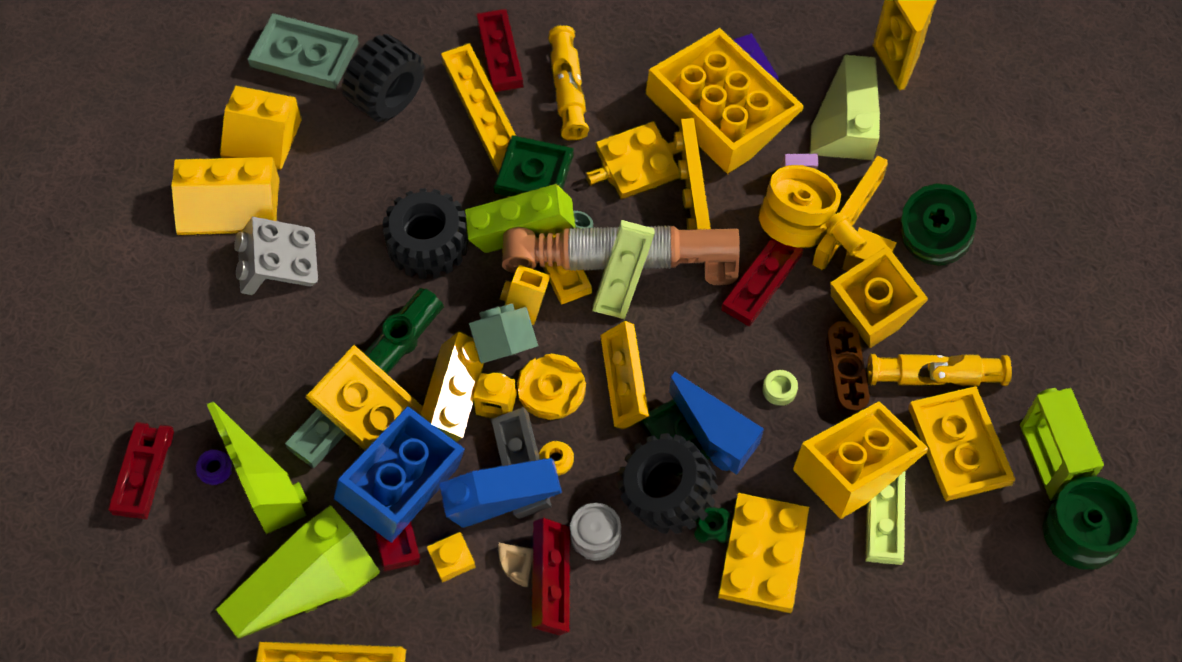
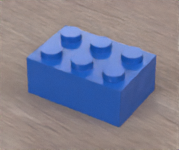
M407 406L338 479L334 499L392 543L440 489L439 483L447 481L458 469L465 448Z

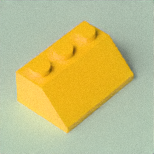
M884 0L873 47L899 91L905 89L917 63L937 0Z
M273 157L175 160L172 196L177 235L234 234L242 232L252 217L276 221L279 176Z

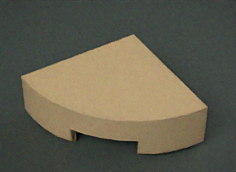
M499 543V561L501 562L500 565L502 564L504 573L508 574L509 578L515 583L528 587L533 565V549Z

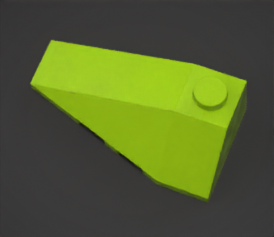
M214 402L208 403L207 407L265 533H271L305 517L306 514L302 504L308 500L300 483L297 482L292 485L288 474Z
M330 505L288 539L216 611L239 639L281 623L285 618L304 611L307 613L315 610L317 606L332 600H341L349 597L377 576L380 571L354 532Z

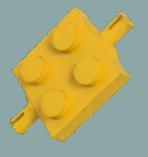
M653 121L596 142V150L602 160V168L585 173L590 186L607 179L615 187L620 198L624 199L678 179L679 169L673 159V155L681 151H676L674 141L668 143L662 138Z

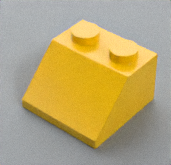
M235 86L224 111L220 156L222 158L273 157L276 169L281 170L302 120L296 98Z
M888 246L830 282L831 297L850 323L857 329L859 335L869 348H872L898 331L928 300L927 296Z

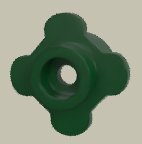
M706 508L705 512L708 516L704 520L700 517L695 520L697 522L695 539L700 543H705L708 540H718L721 543L727 542L730 538V531L727 529L729 512L724 508ZM714 523L715 527L710 528L709 524Z

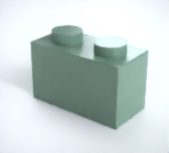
M509 304L480 312L481 320L469 323L481 364L538 346L527 307L515 310L514 305Z

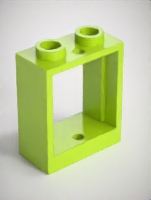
M1049 388L1038 393L1022 420L1020 427L1049 499L1052 501L1056 499L1069 482L1080 477L1097 476L1104 467V463L1072 389L1068 388L1058 391L1056 388Z

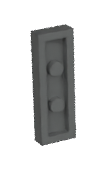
M524 407L491 419L502 466L540 460L529 413ZM550 498L515 509L513 514L520 519L551 508Z

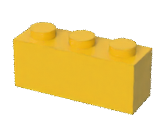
M459 331L441 345L421 411L423 418L455 442L464 436L474 400V393L484 363L481 364L474 339Z

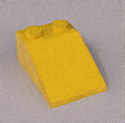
M878 401L803 442L793 470L842 519L871 501L927 453L928 447Z

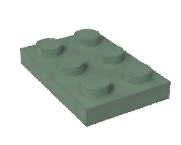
M272 13L248 61L250 67L336 89L359 42L357 35Z

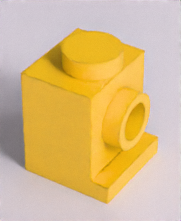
M480 373L473 397L476 415L495 418L512 412L518 389L515 388V379H510L502 373ZM486 403L499 405L501 408L487 406Z

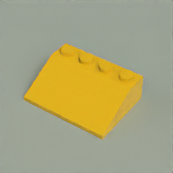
M720 28L650 68L648 73L646 95L679 127L681 119L694 118L698 146L727 174L752 159L804 107Z

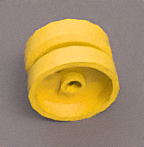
M802 165L782 167L771 176L767 194L760 208L759 221L762 229L771 238L788 246L809 248L818 245L827 233L826 222L837 212L841 192L837 184L828 175L817 169Z

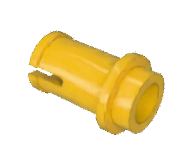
M837 213L825 224V227L828 229L827 234L834 236L848 251V254L854 256L866 246L867 241L849 223L850 218L847 215L843 216L841 213Z

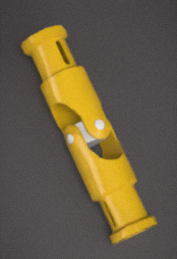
M559 25L549 31L548 41L552 44L553 48L551 63L556 87L558 114L562 117L563 121L561 136L568 141L581 140L587 137L589 126L584 120L586 105L584 94L581 90L582 80L578 51L573 45L575 31L570 26Z
M870 354L867 362V375L870 385H876L877 382H897L898 385H943L953 383L961 386H979L981 382H1000L1002 386H1008L1011 381L1012 367L1011 359L1008 355H1002L1000 358H981L979 355L946 357L942 355L899 354L897 358L877 357L876 354ZM928 364L930 377L919 376L921 367Z

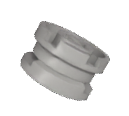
M600 503L586 504L579 508L573 515L570 525V537L573 548L577 553L583 555L585 559L594 561L603 560L613 555L619 547L621 539V522L615 510Z

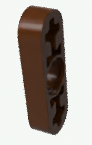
M837 322L829 328L826 346L837 408L842 414L851 417L867 408L870 395L858 331L848 322ZM838 334H843L844 338L848 339L846 352L841 353L842 344L841 340L837 338ZM844 362L851 363L855 366L857 373L852 376L843 375L839 371L838 365ZM854 385V398L859 399L857 405H852L851 400H847L849 386Z

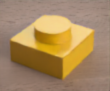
M461 532L427 546L429 555L442 582L476 568Z

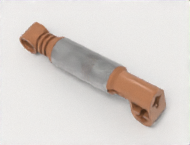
M669 225L667 227H650L654 228L655 235L643 268L657 269L658 267L663 269L668 267L670 269L676 268L680 263H704L705 280L709 284L729 285L738 279L740 253L738 228L678 230L675 226ZM588 227L583 229L570 228L564 229L561 233H556V237H553V233H548L547 238H545L544 233L539 234V238H537L536 234L530 229L511 228L503 234L502 266L511 273L516 272L518 265L534 269L537 267V263H540V267H545L546 262H548L549 267H553L554 262H557V266H562L565 270L571 271L576 269L578 271L583 269L588 271L590 269L603 270L606 267L619 227H601L600 229L598 227L593 229Z

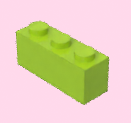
M557 184L465 209L468 240L484 253L503 249V234L511 228L530 229L536 234L537 238H539L541 233H544L545 237H547L548 233H553L554 235L561 233L564 229L575 228L572 198Z

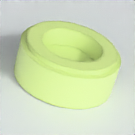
M772 371L764 379L763 395L772 404L787 405L796 397L798 382L788 371Z

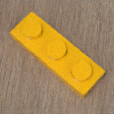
M623 321L600 335L614 427L626 429L649 417L634 324Z

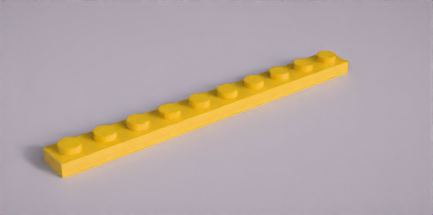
M467 44L441 53L442 62L498 174L511 136L516 135L471 45ZM548 262L545 263L543 269L546 274L551 275L549 281L561 305L592 294V286L584 270H565L562 266H557V262H554L553 267H549Z

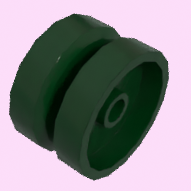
M936 183L920 188L910 196L903 207L901 233L905 247L913 257L926 264L942 266L954 263L967 253L974 240L977 215L973 202L965 192L952 185ZM935 223H941L940 228L934 227L933 225Z
M1098 476L1080 477L1069 482L1047 510L1042 525L1045 542L1052 553L1065 564L1081 570L1099 569L1110 564L1136 534L1138 515L1136 505L1128 493L1115 482Z

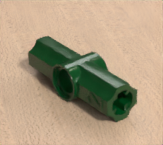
M419 288L398 314H394L385 320L383 332L364 354L388 375L404 355L415 350L420 335L444 308L443 302L428 289ZM397 333H407L404 337L394 338Z

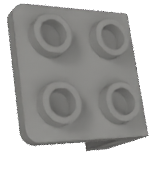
M252 217L242 232L237 233L234 247L235 251L239 253L236 278L240 280V293L253 295L265 279L305 286H314L318 281L315 233L311 228Z

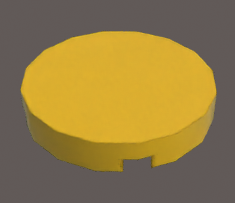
M546 354L537 360L536 358L530 360L523 367L517 381L519 400L528 412L539 418L553 420L564 418L577 410L583 402L586 383L581 368L576 362L566 356Z

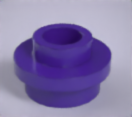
M209 450L199 457L196 464V473L202 482L208 485H217L227 480L231 475L232 461L222 451ZM215 464L221 465L218 471L209 472L211 466Z

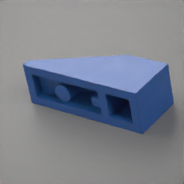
M674 372L670 380L669 393L706 455L721 470H730L737 475L759 446L764 428Z
M552 458L472 471L439 483L446 517L462 528L562 493L555 462Z

